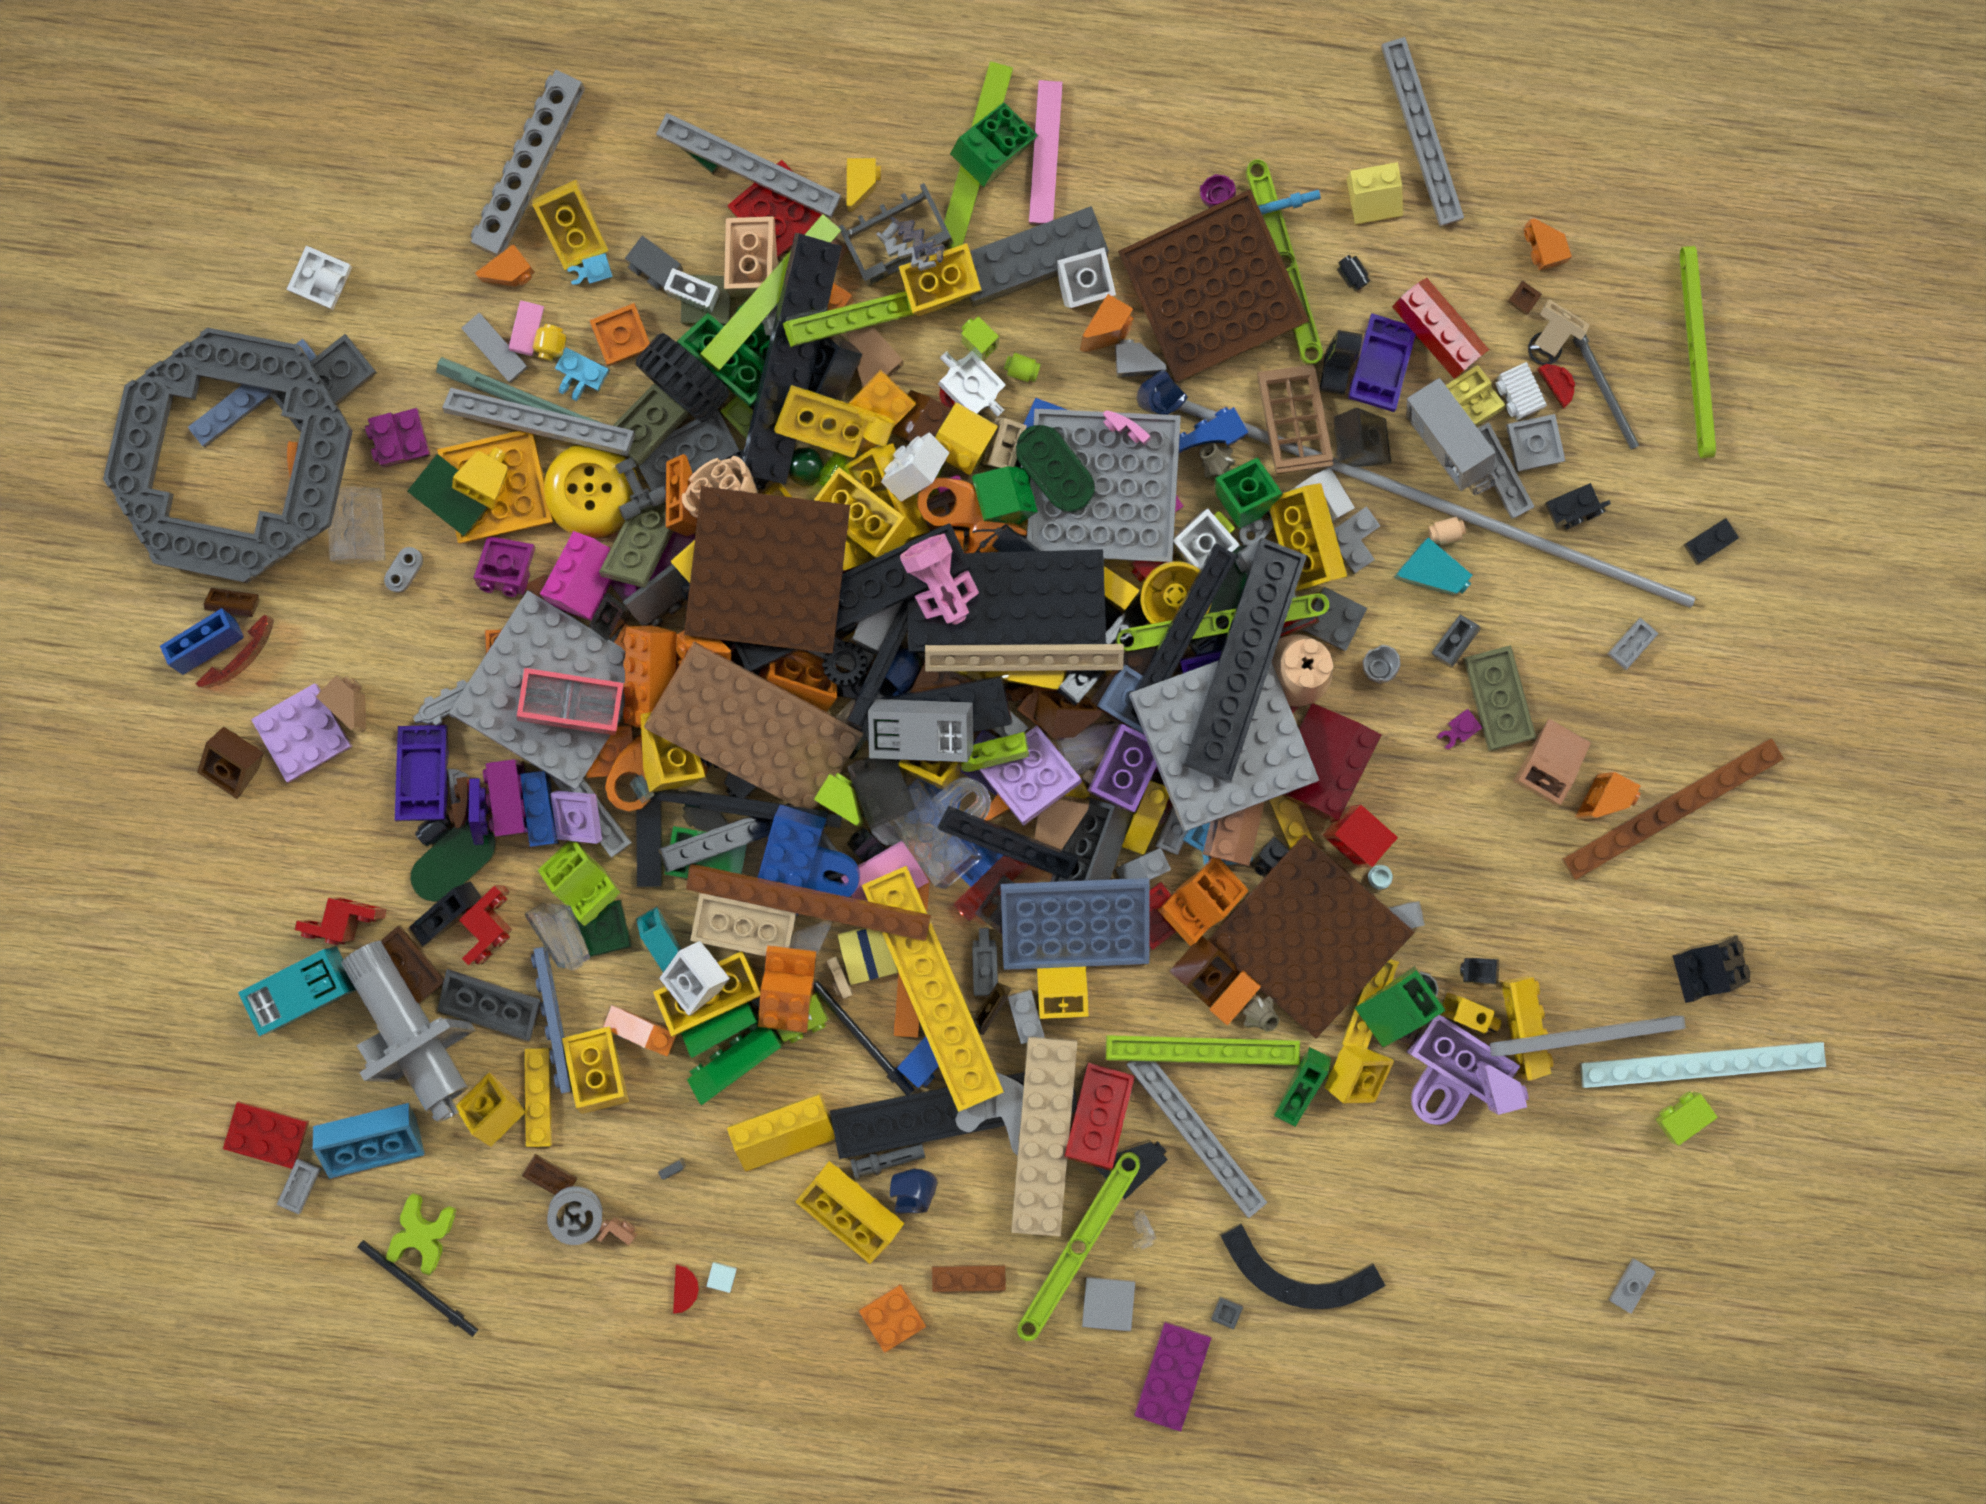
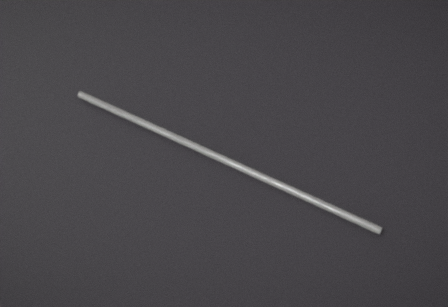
M1188 400L1177 409L1203 420L1206 419L1208 422L1216 418V411ZM1244 423L1249 432L1247 437L1270 445L1267 431ZM1297 443L1280 445L1281 450L1300 457ZM1303 445L1304 456L1322 454V452ZM1333 457V466L1327 467L1691 608L1694 604V596Z

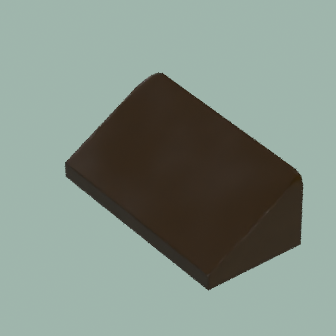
M997 983L974 1018V1023L981 1035L985 1034L1012 990L1010 987Z

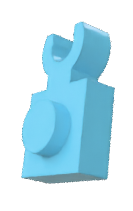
M606 253L583 259L584 267L571 266L567 269L568 272L574 270L579 274L578 279L571 281L574 285L582 282L585 277L588 278L589 284L613 277Z

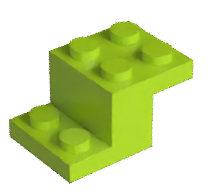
M568 841L538 869L551 892L572 910L578 921L584 926L594 920L598 913L608 904L612 903L621 893L605 869L592 859L577 841Z

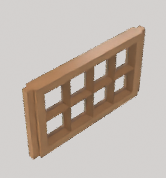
M1314 364L1258 372V385L1276 474L1332 467L1333 457ZM1308 379L1311 394L1293 396L1290 382ZM1286 382L1288 397L1271 399L1268 385ZM1312 399L1315 414L1297 416L1294 401ZM1289 402L1292 417L1274 419L1272 405ZM1316 419L1318 434L1301 436L1298 421ZM1293 422L1296 437L1278 439L1276 425ZM1320 439L1322 454L1304 456L1302 442ZM1297 442L1300 457L1282 460L1280 445Z

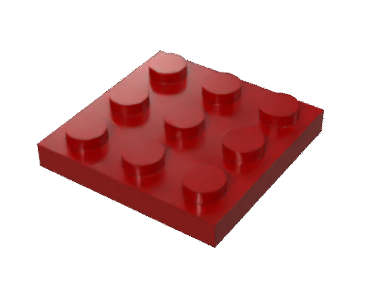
M783 160L777 163V165L792 171ZM753 183L727 205L736 218L774 217L778 259L792 248L795 233L805 235L822 216V214L756 183Z

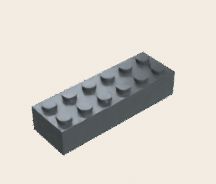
M1092 206L971 250L970 253L982 291L969 296L972 306L976 307L1058 276L1057 260L1103 247L1108 257L1109 250Z

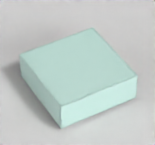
M713 1262L706 1287L730 1293L737 1268Z

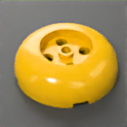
M578 444L561 452L549 466L544 479L545 501L553 520L570 534L575 531L592 538H603L618 532L626 521L623 519L618 507L632 501L630 496L634 493L624 472L619 474L615 465L628 458L625 455ZM589 466L594 468L592 476L585 475V469ZM632 468L639 481V477L635 468ZM605 483L612 485V490L609 493L602 491V486ZM572 484H576L578 487L577 492L574 494L568 492V487ZM589 484L594 487L591 492H587L586 489ZM587 501H594L595 508L593 510L585 508Z

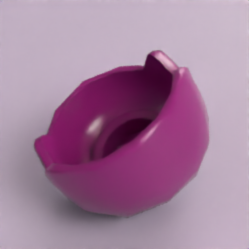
M1215 174L1208 177L1200 186L1201 200L1208 208L1236 196L1234 181L1225 175Z

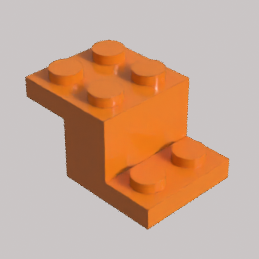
M1212 857L1199 872L1183 882L1158 911L1181 937L1192 946L1210 927L1224 919L1249 890L1221 859Z
M767 946L765 972L760 992L758 1027L807 1033L809 1010L814 988L817 951Z

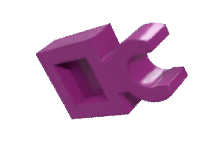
M1466 709L1447 723L1451 730L1440 732L1436 738L1440 739L1443 736H1447L1449 743L1444 748L1449 749L1454 746L1457 738L1463 743L1482 729V727L1469 709Z

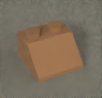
M336 675L318 693L316 698L350 730L361 733L366 730L365 694L360 691L363 687L353 678L350 679L347 676L341 677Z

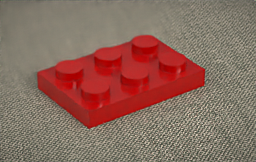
M238 1101L235 1105L223 1149L293 1169L296 1160L299 1158L309 1121Z

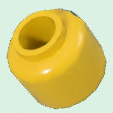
M544 324V327H539L536 330L532 348L535 352L539 353L538 358L552 362L553 358L562 357L567 336L563 333L562 328Z

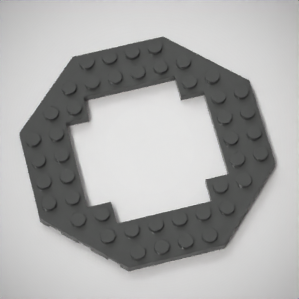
M206 328L193 341H187L174 350L170 357L164 361L157 362L144 371V375L136 380H131L124 386L103 480L112 490L116 497V502L124 515L130 520L134 532L140 542L145 545L150 554L149 557L154 564L248 583L332 525L353 430L301 346ZM201 377L286 393L281 416L303 421L283 513L279 515L259 510L254 534L171 518L169 514L174 494L152 489L173 396L196 400Z

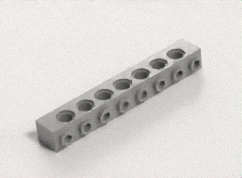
M555 70L553 76L549 75L545 83L546 90L543 96H539L535 102V112L532 118H528L524 125L525 132L521 140L518 139L513 148L514 155L511 161L508 160L505 163L502 171L504 175L500 183L497 182L495 184L490 203H487L482 210L481 216L483 218L479 226L476 225L472 230V244L476 248L495 257L507 249L584 93L585 87L581 81L558 70ZM555 96H563L562 102L558 104L552 103ZM545 117H553L549 125H542V120ZM535 138H541L542 143L539 146H531ZM524 160H532L528 168H521V163ZM521 181V186L518 189H510L512 182ZM502 203H511L507 211H500ZM492 224H500V228L497 232H489V228Z

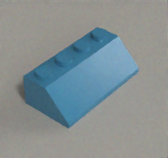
M409 1103L313 1126V1150L329 1179L424 1156L417 1118Z

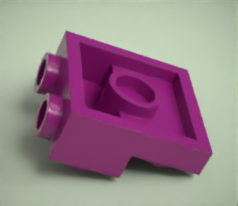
M413 408L395 414L390 412L368 418L369 425L365 426L366 434L369 440L373 439L375 448L371 449V453L375 463L379 462L383 468L431 456L419 409Z
M487 537L473 577L477 587L485 593H493L494 590L502 591L505 596L512 598L516 597L517 594L524 595L530 577L529 567L535 552L534 544Z

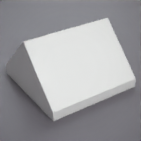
M1330 468L1311 476L1292 489L1321 483L1332 522L1355 508Z

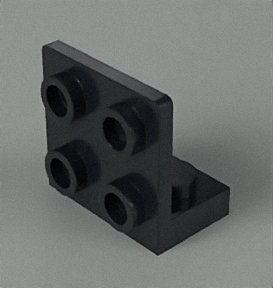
M1589 483L1547 501L1545 505L1556 529L1564 527L1565 530H1568L1584 522V517L1589 521L1607 512L1605 507L1611 505V502L1607 500L1600 503L1592 484Z

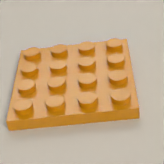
M516 431L437 449L438 454L458 470L477 451H481L489 456L493 448H499L506 454L502 463L508 467L507 477L493 510L488 508L466 537L455 530L458 544L554 523L545 501L544 476L534 434Z

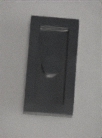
M1727 518L1685 543L1684 547L1697 565L1736 541L1739 537Z

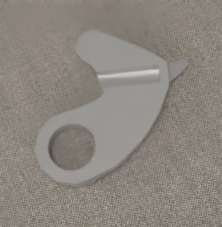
M996 1072L1004 1093L958 1112L956 1123L959 1129L965 1132H972L984 1120L1002 1117L1012 1150L1018 1156L1024 1085Z

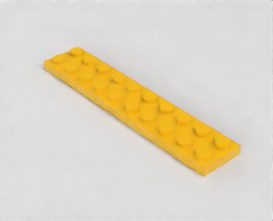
M907 866L861 885L868 902L928 914ZM931 920L926 941L882 932L958 1112L1004 1093Z

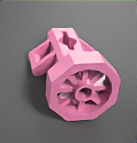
M945 534L929 537L911 546L900 555V559L907 573H911L927 583L930 589L915 596L925 618L943 615L946 623L958 624L966 619L965 615L969 613L965 603L979 594V591L969 571H964L954 579L950 574L952 548ZM962 582L968 591L963 596H961L957 585ZM934 597L939 608L932 609L927 599Z

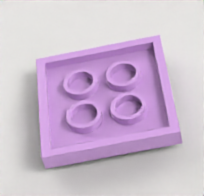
M315 683L251 719L287 783L352 747L335 715L316 698L321 690Z
M1038 726L1025 734L1029 757L979 769L980 773L1023 826L1082 783L1079 775Z

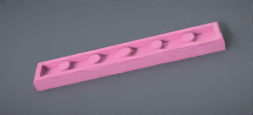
M1039 80L1035 127V133L1038 136L1034 141L1029 224L1034 225L1050 222L1053 220L1063 83L1059 81Z

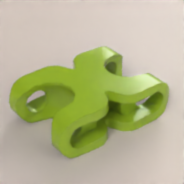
M412 1193L408 1197L400 1215V1224L406 1230H401L393 1236L386 1259L394 1263L402 1257L407 1247H414L421 1252L423 1257L420 1268L421 1272L430 1276L435 1271L443 1252V1246L437 1239H441L450 1232L456 1216V1208L447 1206V1208L441 1211L440 1216L435 1222L427 1221L420 1212L423 1201L422 1197Z

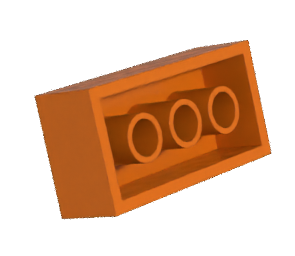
M653 625L626 627V634L624 636L626 651L623 663L625 670V683L623 685L625 707L623 708L624 723L641 728V714L654 710L676 672V632Z

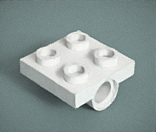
M306 246L287 290L333 310L352 266Z

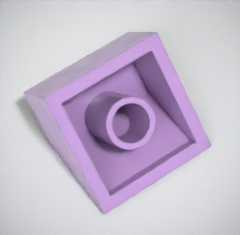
M1482 1061L1476 1062L1490 1111L1500 1115L1527 1107L1526 1100H1529L1525 1085L1521 1086L1520 1082Z

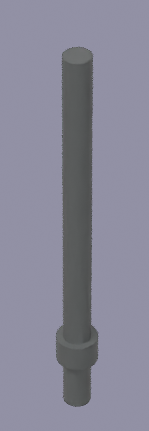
M1585 334L1582 340L1573 336V342L1576 348L1580 349L1630 450L1640 446L1588 345L1590 341Z

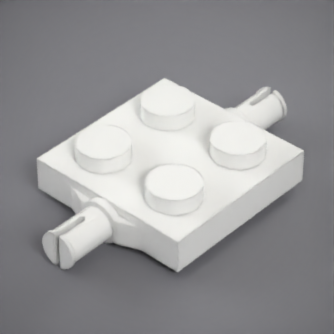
M947 351L940 357L950 369L938 385L955 402L975 413L988 407L998 417L1004 411L995 399L1006 384L973 351L958 361Z

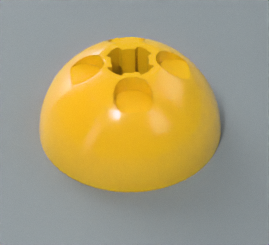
M1172 561L1156 567L1146 577L1141 589L1140 602L1143 613L1151 624L1173 620L1198 575L1199 568L1186 562Z

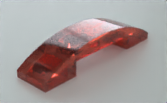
M264 614L247 631L254 639L223 670L212 666L195 684L205 689L215 687L231 680L244 671L264 648L272 631L274 619Z
M1003 855L953 906L970 922L1001 892V884H1010L1028 864Z

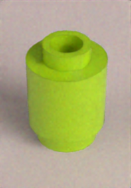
M1014 352L1013 357L1008 355L1004 370L1008 371L1007 376L1029 383V381H1036L1041 364L1037 363L1035 359Z

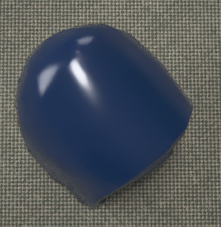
M1164 369L1145 381L1138 389L1136 397L1138 406L1151 414L1168 415L1176 411L1188 398Z
M909 648L898 650L885 677L897 689L893 696L906 694L915 684L921 671V658L917 653H909Z
M910 1169L892 1176L890 1198L897 1196L896 1213H927L938 1184L937 1178L933 1173L923 1169Z

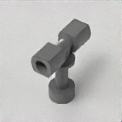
M633 457L615 465L619 474L624 472L634 493L630 496L632 501L618 507L624 520L640 514V510L650 505L655 507L666 501V490L663 486L649 492L648 488L642 489L632 469L636 467Z

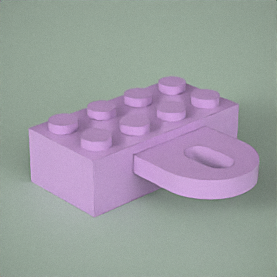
M1438 1015L1422 1026L1412 1045L1407 1050L1408 1054L1427 1065L1412 1090V1108L1420 1119L1429 1124H1445L1457 1115L1470 1093L1487 1103L1476 1062L1482 1061L1511 1078L1514 1077L1520 1066L1505 1056H1491L1490 1046L1443 1016ZM1436 1089H1442L1445 1092L1444 1100L1436 1112L1429 1113L1426 1110L1427 1101Z

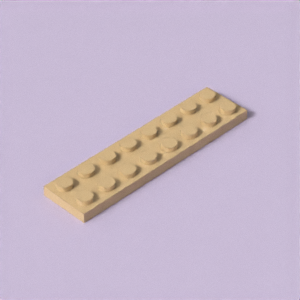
M1028 1036L1011 1226L1012 1233L1061 1236L1067 1158H1064L1070 1133L1077 1040Z

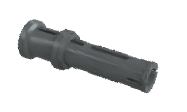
M922 1143L878 1156L872 1153L870 1157L856 1161L851 1159L850 1162L855 1180L858 1181L860 1177L873 1173L879 1175L883 1169L926 1157Z

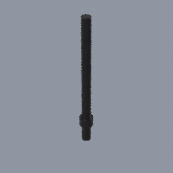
M817 981L813 988L816 994L888 1074L886 1077L891 1083L895 1082L905 1095H910L914 1089L902 1077L903 1074L888 1061L829 992Z
M365 1240L358 1245V1249L449 1319L448 1322L454 1327H460L471 1337H474L479 1329L464 1318V1314L459 1310L454 1311L401 1268L388 1261L383 1254Z

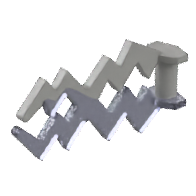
M891 216L890 220L892 223L882 234L879 232L876 234L885 245L889 257L898 254L899 259L912 256V268L918 266V269L922 271L935 267L936 263L934 261L928 262L930 255L936 253L937 261L939 263L942 262L945 246L943 244L935 246V239L922 243L925 231L923 228L913 231L914 220L899 222ZM897 231L899 236L903 235L902 241L904 243L896 245L897 239L895 237L892 238ZM914 240L913 247L907 249V242ZM925 252L926 256L920 257L921 253Z

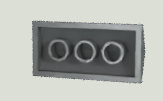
M447 969L437 1011L530 1041L539 1016L540 999Z

